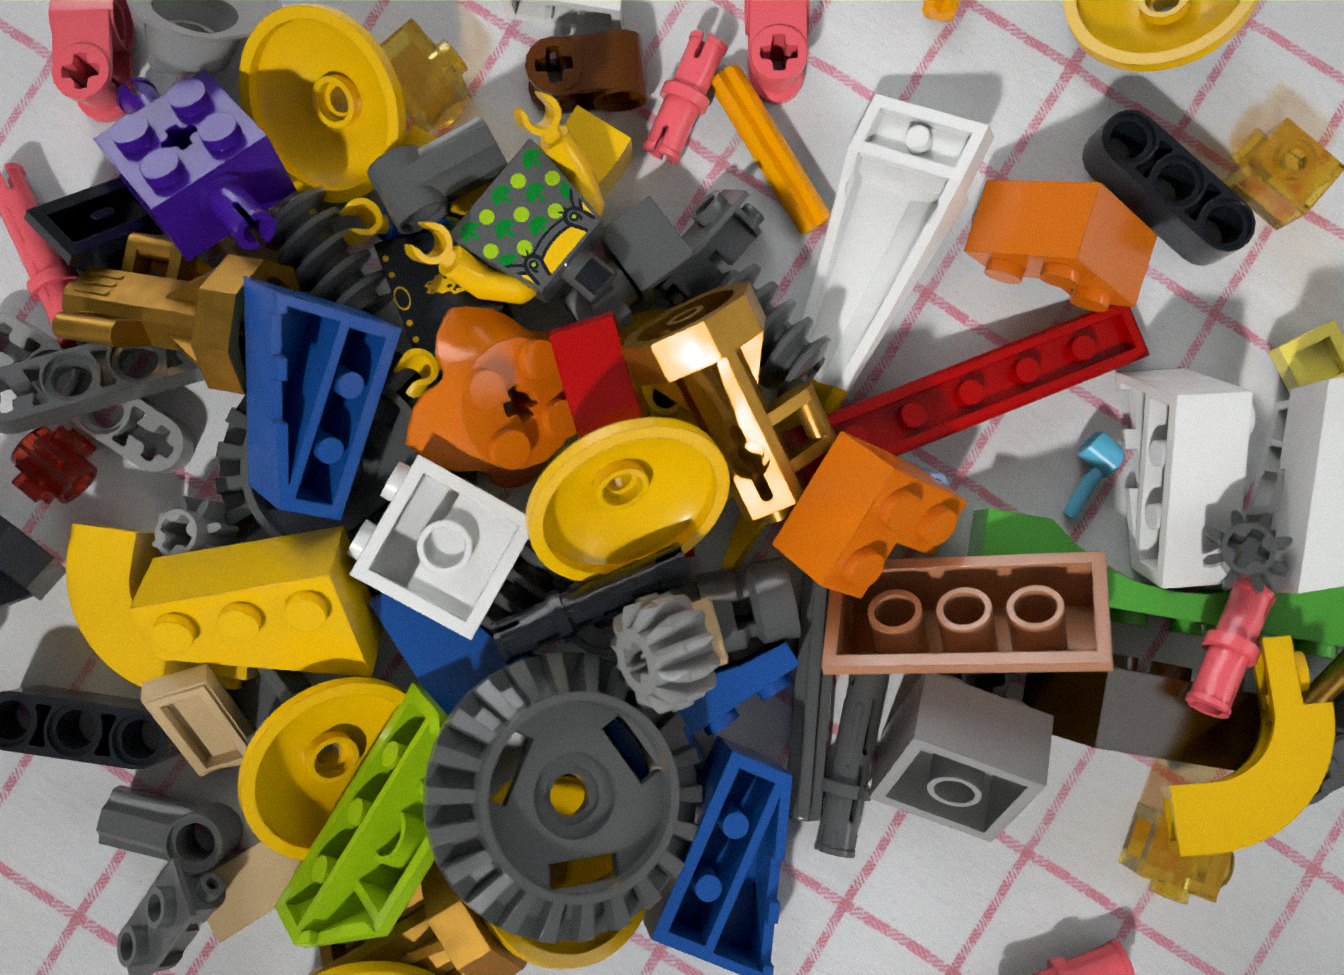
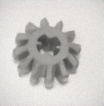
M655 592L635 599V603L625 606L623 613L613 618V630L616 636L610 640V646L617 654L618 663L615 668L620 670L625 678L624 689L627 692H635L637 703L643 709L653 708L659 714L670 710L676 712L693 705L695 700L704 697L706 692L716 687L714 669L721 665L720 658L713 651L711 642L716 636L708 633L705 627V613L703 610L694 611L692 602L686 594L674 596L672 593L666 592L658 595Z

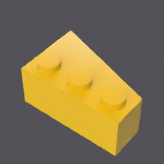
M344 526L153 558L129 608L157 660L362 677L373 676L384 627L368 602L373 599L368 585L349 575L357 561L346 555L351 543Z

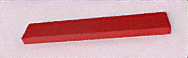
M1109 305L1108 310L1105 312L1090 311L827 414V417L836 437L840 431H843L899 456L1150 356V353L1130 306ZM802 424L782 432L790 450L808 438ZM828 451L800 469L807 485Z

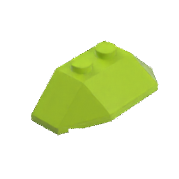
M412 683L405 698L400 706L398 705L315 839L307 856L302 860L274 906L295 946L310 948L388 936L435 860L429 846L424 825L423 783L433 744L448 715L421 685Z

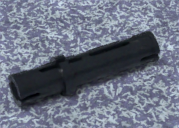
M676 541L672 545L656 551V553L640 560H635L576 588L574 587L563 593H560L558 589L544 594L545 601L535 604L531 608L515 615L490 623V628L502 658L509 664L547 644L550 645L561 639L565 643L578 639L579 631L606 618L622 613L624 607L635 603L637 598L655 592L660 595L685 584H690L695 579L679 542Z

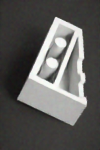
M1186 368L1115 372L1116 391H1128L1131 429L1120 430V439L1123 450L1133 449L1136 488L1125 489L1131 568L1162 589L1223 584L1227 574L1221 566L1213 568L1203 567V559L1208 555L1218 553L1220 547L1210 542L1205 534L1208 528H1215L1223 533L1232 528L1230 525L1232 510L1237 509L1242 515L1243 500L1248 493L1250 485L1249 473L1246 468L1249 435L1252 433L1256 421L1255 409L1252 404L1253 391ZM1230 541L1227 545L1236 551L1233 563L1238 565V560L1243 553L1244 543L1239 545Z
M1344 376L1322 380L1290 390L1279 470L1285 472L1279 510H1273L1270 531L1276 532L1275 538L1282 536L1292 537L1293 542L1286 549L1277 551L1275 560L1284 563L1290 569L1285 577H1281L1266 571L1263 575L1264 586L1273 592L1304 593L1344 586Z

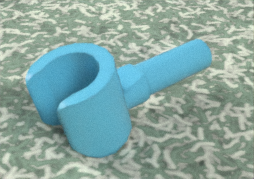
M1106 432L1094 433L1077 452V455L1090 468L1082 476L1083 478L1062 512L1074 520L1078 518L1096 485H1099L1102 478L1115 471L1124 460L1122 447Z

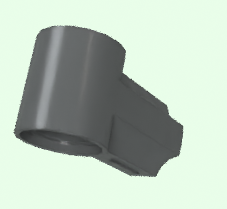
M479 115L421 148L416 145H405L386 152L370 165L367 175L398 232L401 234H412L425 229L418 222L440 221L451 209V202L495 179L508 163L482 116Z
M121 785L112 790L108 801L102 807L96 831L99 834V844L167 860L168 862L172 858H179L183 873L198 874L209 870L238 848L243 836V825L240 816L234 809L223 803L199 805ZM196 823L208 827L212 832L215 840L213 851L204 850L196 843L194 837Z

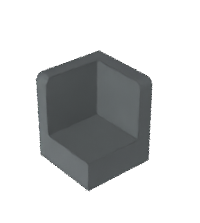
M648 196L604 227L605 234L601 243L606 256L621 269L647 310L658 303L653 288L686 266L693 259L692 250L651 196Z
M257 668L259 671L258 677L250 679L242 686V689H237L231 694V697L256 731L284 702L312 687L301 671ZM255 733L245 740L247 744L250 743Z

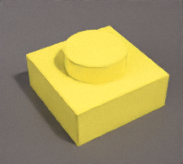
M1335 320L1321 324L1268 351L1289 393L1291 389L1344 376V336Z

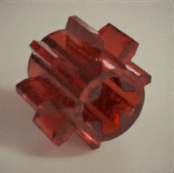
M60 425L54 432L46 426L36 428L28 433L12 452L11 461L21 473L11 483L35 503L42 499L45 503L49 504L54 498L62 504L69 503L85 492L97 475V468L87 458L97 448L74 428L68 431Z

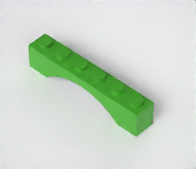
M990 508L975 510L973 513L967 556L1086 552L1065 533L1054 519ZM1107 567L1110 622L1145 627L1147 615L1170 619L1168 628L1170 632L1204 637L1206 632L1210 630V626H1217L1231 592L1230 589L1225 591L1222 588L1189 593L1173 592L1139 583ZM1344 586L1304 593L1274 592L1276 601L1271 606L1259 639L1291 635L1292 639L1295 640L1294 652L1302 651L1303 654L1336 659L1337 647H1344Z

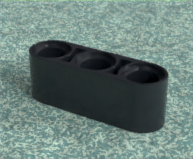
M1128 109L1117 112L1085 144L1082 160L1089 175L1096 182H1101L1160 239L1191 264L1200 266L1213 264L1244 247L1254 235L1256 221L1249 205L1152 118L1141 111ZM1110 137L1118 138L1127 145L1130 153L1129 158H1123L1113 151L1109 141ZM1158 178L1170 182L1174 187L1176 193L1175 201L1164 197L1159 191ZM1206 219L1216 223L1221 229L1222 243L1216 242L1208 235L1205 227Z
M46 685L28 686L0 692V750L133 770L146 769L181 753L140 699ZM20 703L28 709L30 714V725L27 731L19 725L17 720V709ZM83 711L92 717L95 724V734L92 741L87 740L79 729V719ZM146 720L152 722L160 734V743L156 751L145 745L142 739L141 729Z

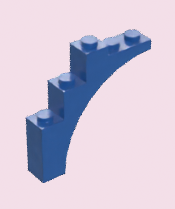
M384 593L368 601L422 687L426 689L448 716L468 691L490 674L509 665L504 661L493 638L494 634L481 624L472 640H469ZM785 641L771 643L736 662L714 669L716 687L706 692L704 697L695 700L693 705L679 710L686 723L683 730L689 744L696 747L699 762L703 761L705 757L702 747L694 737L695 733L703 729L708 737L716 734L740 716L735 708L754 694H757L760 700L764 701L793 682L789 671L800 665ZM529 652V654L522 656L514 660L513 662L529 658L532 656H536L537 654ZM614 718L602 730H608L641 781L649 774L645 758L634 737ZM695 764V771L697 777L700 774V771L698 770Z

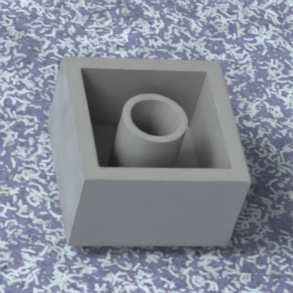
M924 673L882 732L869 798L992 842L1047 786L1054 716L1028 707L1020 700L1003 698L967 685L962 680L950 675Z

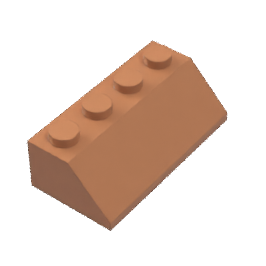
M1106 551L886 559L881 575L868 587L862 599L830 589L821 664L823 675L1113 671Z

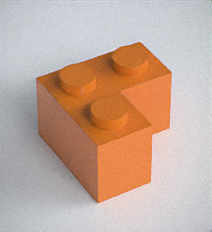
M986 180L964 252L985 267L984 274L991 279L1008 284H1020L1023 277L1040 278L1043 282L1060 287L1071 296L1069 301L1073 305L1090 311L1105 312L1108 310L1109 305L1136 306L1157 234L1101 182Z
M840 431L772 545L821 587L862 599L868 587L881 575L884 562L896 543L934 556L939 546L954 532L957 518L968 501L916 464Z

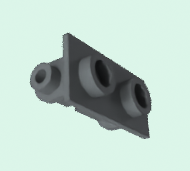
M723 189L721 192L718 190L713 191L694 209L691 218L695 222L682 236L683 240L692 250V261L654 287L667 291L668 288L671 289L664 298L673 307L699 296L716 278L723 274L709 260L714 252L728 265H733L761 234L759 225L764 221L763 215L749 203H745L740 208L741 204L750 195L746 190Z
M179 858L171 859L118 934V958L121 965L127 967L129 975H153L155 971L171 969L179 963L183 957L184 950L200 930L198 923L206 922L210 915L218 910L225 901L226 892L223 878L212 872L203 875L184 876Z

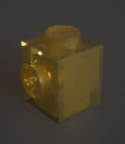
M410 18L383 41L380 46L390 60L400 83L406 116L413 124L429 133L435 127L438 129L447 127L463 112L465 101L471 97L462 76L468 68L462 58L445 39H442L435 45L419 25Z
M1287 117L1266 133L1258 127L1254 129L1229 156L1237 164L1222 181L1239 195L1255 213L1275 230H1278L1306 215L1344 171V165Z
M1138 802L1118 862L1139 876L1151 880L1148 887L1150 891L1187 905L1190 895L1216 903L1220 888L1224 887L1231 879L1235 866V857L1233 852L1184 857L1171 854L1164 811Z

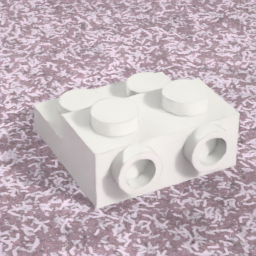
M418 454L411 467L399 461L384 486L380 496L391 503L379 524L376 525L366 519L346 553L347 556L357 561L349 575L472 640L529 538L526 529V514Z

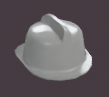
M127 0L130 12L144 22L147 57L150 66L157 72L197 74L204 69L207 73H217L224 70L229 65L232 56L236 53L241 38L249 37L263 18L283 8L282 4L277 0Z

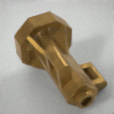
M133 232L127 240L121 271L89 266L78 279L71 280L66 285L62 295L63 311L55 314L52 320V331L59 338L116 348L154 346L181 351L201 370L208 388L246 395L244 276L297 292H301L293 267L264 259L228 254L217 268L193 279L198 256L187 262L167 236ZM151 260L169 262L165 278L148 275Z
M745 281L717 287L668 309L629 334L620 352L638 387L650 385L690 411L698 427L707 433L717 444L725 458L730 474L727 498L735 499L744 519L754 521L762 517L764 523L771 524L788 518L806 489L807 484L800 469L828 451L837 437L811 382L795 386L768 404L758 383L766 316L750 282ZM796 411L808 438L790 450L778 423Z
M434 860L408 902L402 916L399 917L388 936L364 939L347 949L345 942L319 946L322 964L317 966L308 975H316L333 967L363 961L400 962L426 969L437 975H514L523 970L528 962L514 955L497 940L485 924L483 918L468 907L449 886Z

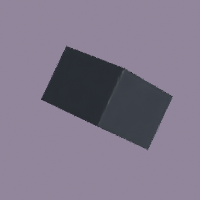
M120 177L27 209L24 217L25 221L70 266L82 272L89 266L121 271L127 240L131 233L140 232L161 235L163 233L131 194Z

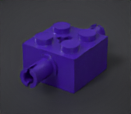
M205 69L189 79L176 83L162 96L146 78H130L134 87L140 92L137 96L123 82L117 90L116 101L120 109L127 115L118 119L111 128L99 134L93 140L131 194L187 262L230 234L233 235L236 243L243 249L255 250L261 248L259 242L249 232L251 228H254L267 243L271 241L276 231V222L266 210L297 190L269 138Z

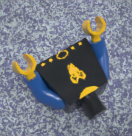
M359 197L352 199L339 212V215L344 217L352 215L360 218L365 226V229H350L343 236L350 246L364 245L375 234L383 240L373 245L412 349L403 354L394 367L393 372L398 373L403 369L410 368L417 371L422 378L409 386L406 390L408 396L412 398L420 397L435 380L440 382L442 379L443 371L435 355L436 334L449 308L461 306L491 308L508 315L512 319L514 318L509 303L478 299L439 272V264L420 263L412 260L406 254L405 244L415 246L424 255L429 254L433 250L435 238L429 230L424 229L412 234L399 233L385 208L380 210L375 202L367 198ZM445 215L436 223L443 225L451 232L461 218Z

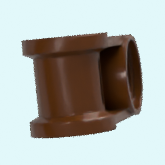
M612 29L597 34L563 37L550 36L540 39L533 44L526 55L525 69L529 79V94L532 102L543 112H545V106L537 98L534 91L543 92L552 97L560 95L561 99L558 100V103L561 107V114L572 113L577 105L588 112L628 111L641 107L649 99L642 37L635 31ZM550 53H556V58L550 59ZM553 71L561 72L562 81L549 82L548 73Z

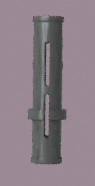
M849 674L833 762L831 763L829 776L823 777L821 790L826 793L821 821L814 843V849L820 852L844 858L855 857L857 833L864 802L871 801V798H869L871 786H868L873 753L875 752L883 702L890 674Z

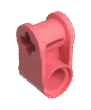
M51 0L48 16L52 32L53 66L51 73L54 84L66 97L77 101L81 110L91 119L103 123L117 121L126 115L116 101L118 88L124 82L134 94L130 78L133 77L132 49L135 31L127 1Z
M744 0L745 36H748L749 82L759 98L765 103L776 105L786 103L796 97L802 88L804 67L808 55L807 34L809 29L810 0ZM772 61H782L783 70H773Z

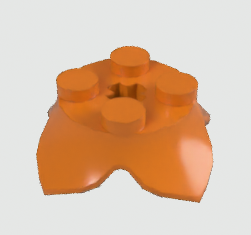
M461 306L448 309L436 334L435 355L442 368L443 376L438 384L421 394L413 407L405 444L415 453L444 469L457 472L483 471L488 474L491 483L502 488L521 487L540 474L551 461L556 451L563 446L566 438H570L577 433L549 339V332L544 330L529 331L508 315L491 308ZM508 390H511L512 405L509 411L505 413L503 404L511 400L507 393Z

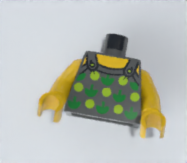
M534 91L537 98L545 106L543 120L536 125H532L526 113L519 107L514 109V119L523 130L541 136L539 146L529 138L451 232L436 222H418L422 228L429 230L435 238L434 248L429 254L424 255L421 250L410 244H405V252L414 261L425 264H439V272L478 299L524 304L535 297L542 302L548 303L567 282L591 303H595L607 291L617 276V272L592 252L605 234L603 221L600 218L603 214L605 202L591 161L569 129L563 125L559 126L562 114L558 101L551 95Z

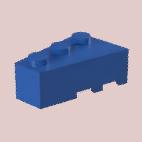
M244 276L248 485L279 510L341 521L402 328L362 310Z
M718 735L716 736L697 780V783L702 785V802L697 803L694 823L699 825L694 841L688 842L681 860L685 863V866L677 879L671 878L660 892L662 898L651 909L646 910L642 919L651 940L739 975H773L774 965L771 962L774 925L778 924L780 902L777 899L781 860L785 859L793 777L774 759Z

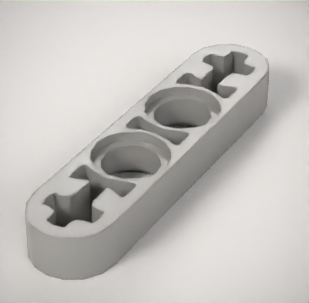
M0 313V332L9 334V340L12 343L32 353L26 360L65 350L59 346L57 340L29 322ZM0 346V367L24 361L20 357L1 352L2 347ZM80 368L71 369L70 384L59 394L71 397L84 393L91 385L92 374ZM39 380L32 382L38 394L34 395L40 403L49 402L40 386ZM144 397L123 403L124 414L122 419L111 428H103L97 422L95 411L66 419L136 466L150 472H177L191 461L195 451V440L191 430L183 422ZM139 426L147 431L166 435L170 431L167 442L173 447V451L169 456L157 454L153 458L156 447L143 437L132 434Z

